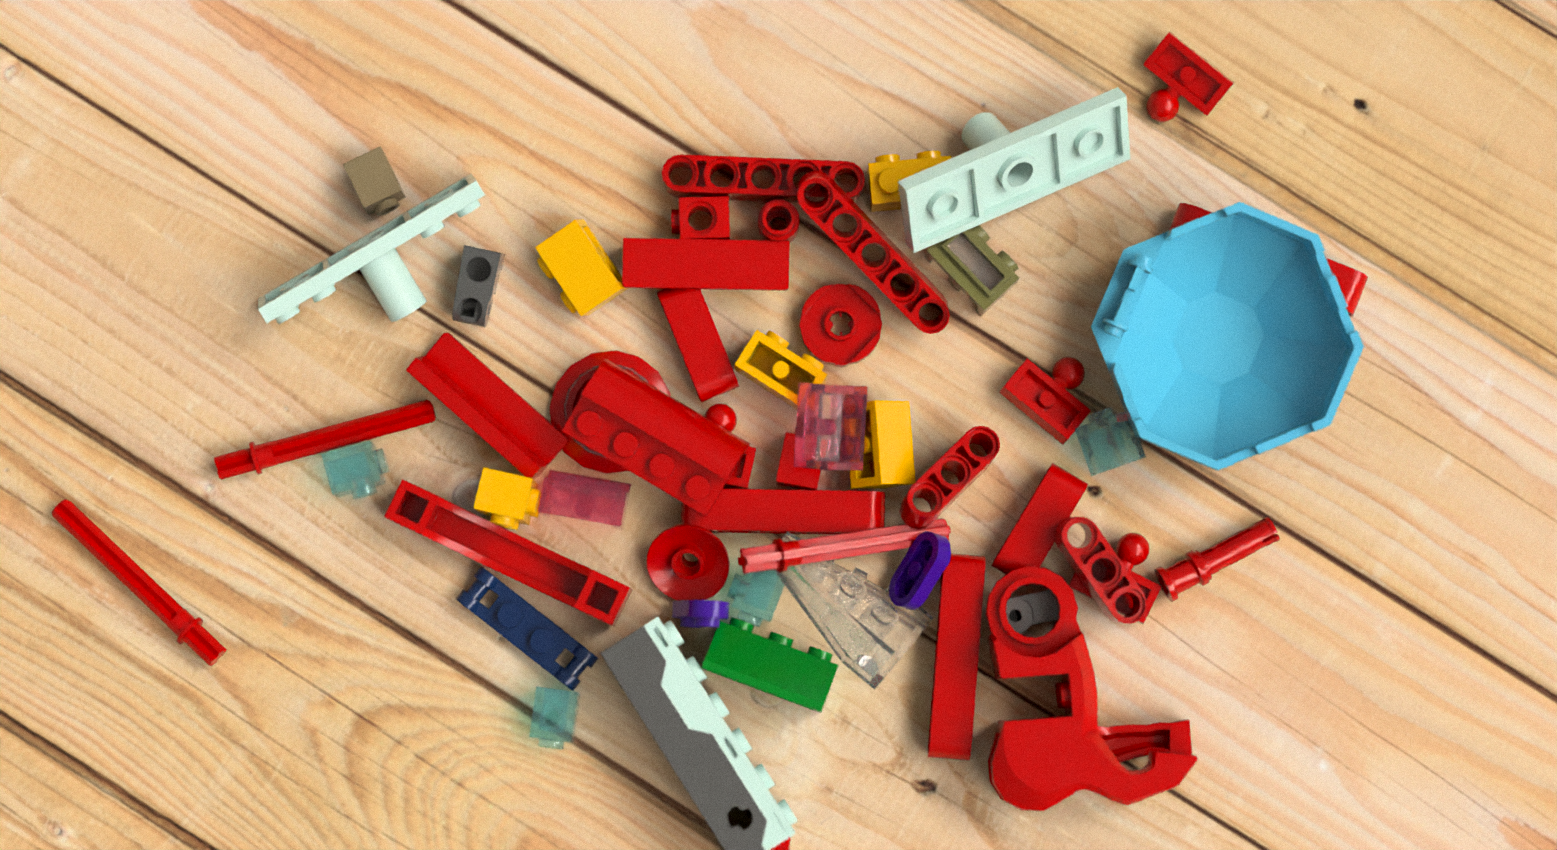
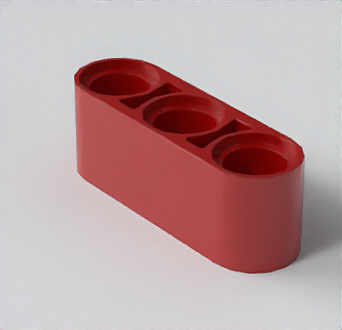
M662 289L657 291L661 306L700 401L704 402L738 388L739 383L701 289Z
M976 426L968 430L911 486L902 500L899 509L900 516L905 524L916 529L926 528L932 524L989 467L1000 449L999 437L992 429L985 426ZM974 443L982 446L986 456L980 457L973 454L969 444ZM941 471H951L956 475L959 483L950 484L942 478ZM913 499H924L930 505L931 511L923 512L918 510L913 504Z
M1052 463L991 566L1004 574L1028 566L1040 567L1055 542L1054 531L1056 525L1061 520L1070 517L1085 492L1088 483Z
M1067 517L1061 520L1056 525L1054 541L1104 615L1116 623L1133 624L1140 621L1147 610L1146 597L1096 524L1086 517ZM1074 524H1079L1085 531V540L1077 548L1073 547L1067 539L1068 530ZM1099 558L1104 559L1109 566V574L1101 582L1094 579L1091 573L1093 563ZM1123 593H1127L1133 601V608L1126 616H1121L1117 612L1115 604L1117 598Z

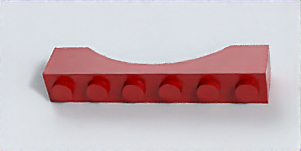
M402 479L384 516L396 524L615 627L632 592L630 587L538 545L501 526L495 525Z

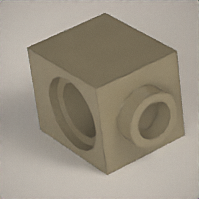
M381 147L375 148L343 164L368 215L376 212L377 216L387 214L400 206L398 201L406 198Z

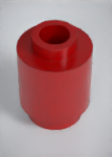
M775 199L766 203L758 215V230L762 239L777 242L790 241L791 243L799 232L800 219L797 209L793 204L782 199ZM781 219L786 223L787 227L784 230L778 231L771 228V223L774 220Z

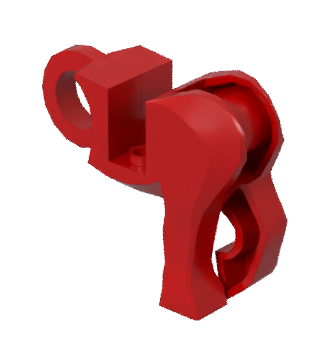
M1031 566L1010 571L997 580L987 597L986 618L991 632L988 636V646L995 679L1062 674V682L1055 683L1057 708H1064L1065 716L998 721L987 762L990 783L1000 799L1020 810L1045 811L1077 791L1086 789L1127 806L1179 786L1198 761L1197 756L1192 754L1189 719L1171 723L1156 722L1148 725L1099 726L1095 673L1084 634L1081 632L1076 620L1078 606L1074 592L1061 576L1047 568ZM1026 584L1040 585L1049 590L1054 596L1058 607L1057 620L1052 629L1045 635L1036 638L1024 637L1017 633L1008 623L1006 616V605L1011 593L1018 587ZM1148 756V763L1139 769L1128 770L1120 764V762Z

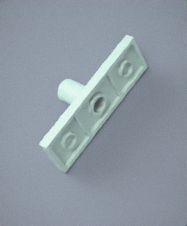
M1117 87L1012 133L992 113L983 112L973 116L966 123L962 131V140L970 151L898 181L907 246L913 253H916L1130 160L1127 96Z
M469 174L258 298L260 314L266 323L276 319L278 324L300 312L299 304L311 297L314 302L326 298L336 291L334 287L336 282L360 270L391 322L409 315L424 305L427 300L395 248L418 234H421L423 239L433 235L445 226L442 220L454 213H457L459 217L467 215L481 205L478 199L485 194L474 176Z

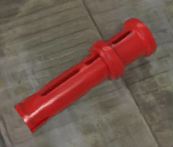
M1265 517L1263 520L1218 542V544L1201 552L1191 550L1185 553L1186 558L1165 569L1160 566L1154 569V572L1166 597L1173 602L1178 599L1179 593L1197 584L1202 586L1208 584L1209 580L1212 579V575L1219 570L1238 562L1265 546L1279 541L1280 537L1276 534L1278 532L1270 518Z

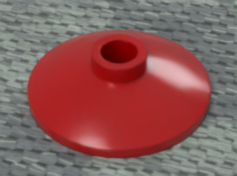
M682 524L667 528L653 540L647 554V570L655 586L668 597L678 601L706 600L718 593L724 586L730 570V560L724 544L716 535L696 525ZM683 554H693L698 560L690 562L685 559Z

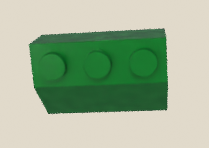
M731 617L729 624L720 621V627H717L702 664V669L816 712H822L838 668L837 664L831 662L833 654L809 646L807 653L791 648L793 639L771 631L768 639L752 633L755 625Z

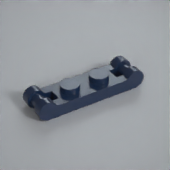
M481 566L474 574V577L477 579L467 591L463 589L455 599L566 687L574 691L581 682L578 678L587 666L592 668L599 658ZM491 589L499 597L488 609L480 600ZM566 648L575 656L564 668L556 660Z

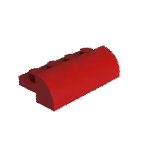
M608 359L601 363L581 393L582 397L562 429L564 433L705 516L709 514L721 491L751 444Z

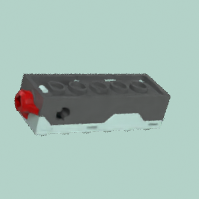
M656 617L601 652L600 654L724 850H789L791 836L795 834V830L791 825L798 821L785 799L777 803L770 793L769 789L775 783L762 763L756 767L751 763L746 753L752 750V747L739 727L731 731L725 722L724 717L730 714L717 692L710 696L706 692L701 682L707 679V676L694 656L686 660L679 646L684 644L685 641L672 621L669 620L663 624L662 620ZM738 806L741 811L748 808L751 811L753 819L748 827L743 828L741 824L733 826L730 823L729 812L733 807Z

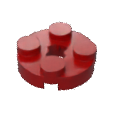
M830 284L819 288L807 299L802 308L799 328L802 341L811 355L825 364L846 367L861 362L873 352L880 339L882 321L877 302L866 290L852 284ZM835 314H839V318H842V314L850 317L851 321L848 326L851 331L847 335L843 336L842 332H840L838 336L831 331L833 323L830 319Z

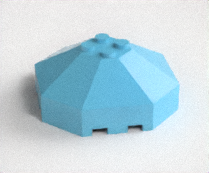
M1238 202L1123 249L1092 322L1091 329L1135 437L1210 469L1221 470L1253 455L1261 454L1288 443L1295 438L1331 425L1364 345L1358 331L1354 329L1346 309L1348 307L1336 276L1331 272L1324 255L1325 249L1318 234Z

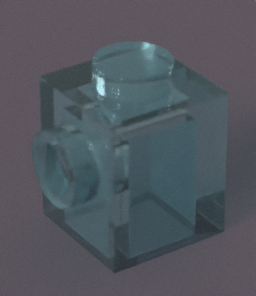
M1111 408L1088 415L1089 424L1075 429L1091 476L1146 457L1141 441L1135 437L1125 412L1114 415Z
M370 440L321 454L332 494L336 497L352 494L353 499L365 498L378 493L376 486L386 484L383 474L389 472V465L383 448L376 450L375 444Z
M775 569L748 573L743 576L736 573L727 597L734 599L731 607L739 611L737 619L760 627L762 620L771 623L789 575L783 572L779 573Z
M536 687L529 737L539 738V747L563 750L564 742H574L580 692Z

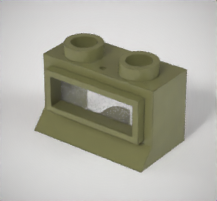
M978 225L934 244L926 250L925 258L929 263L933 260L949 276L948 281L956 290H962L977 305L976 312L982 316L1018 282L1019 277L1014 273L1018 269L1017 264L1002 250L996 254L986 244L990 239L989 235Z

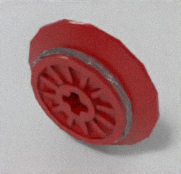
M617 350L592 353L572 364L556 383L549 407L551 423L568 438V443L562 449L564 453L582 467L605 474L629 470L562 431L582 397L581 393L601 363L608 359L671 396L670 391L656 369L638 356Z

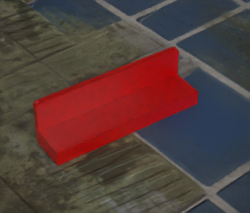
M623 238L622 285L624 288L786 291L789 288L790 241Z
M448 332L438 339L425 356L416 357L406 369L409 374L525 477L532 479L539 477L568 443V438Z

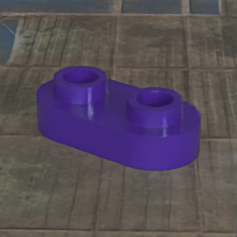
M925 531L914 540L890 581L889 596L894 605L915 610L926 601L951 559L950 542L945 536Z
M711 600L673 601L672 618L680 619V627H720V620L729 619V602Z

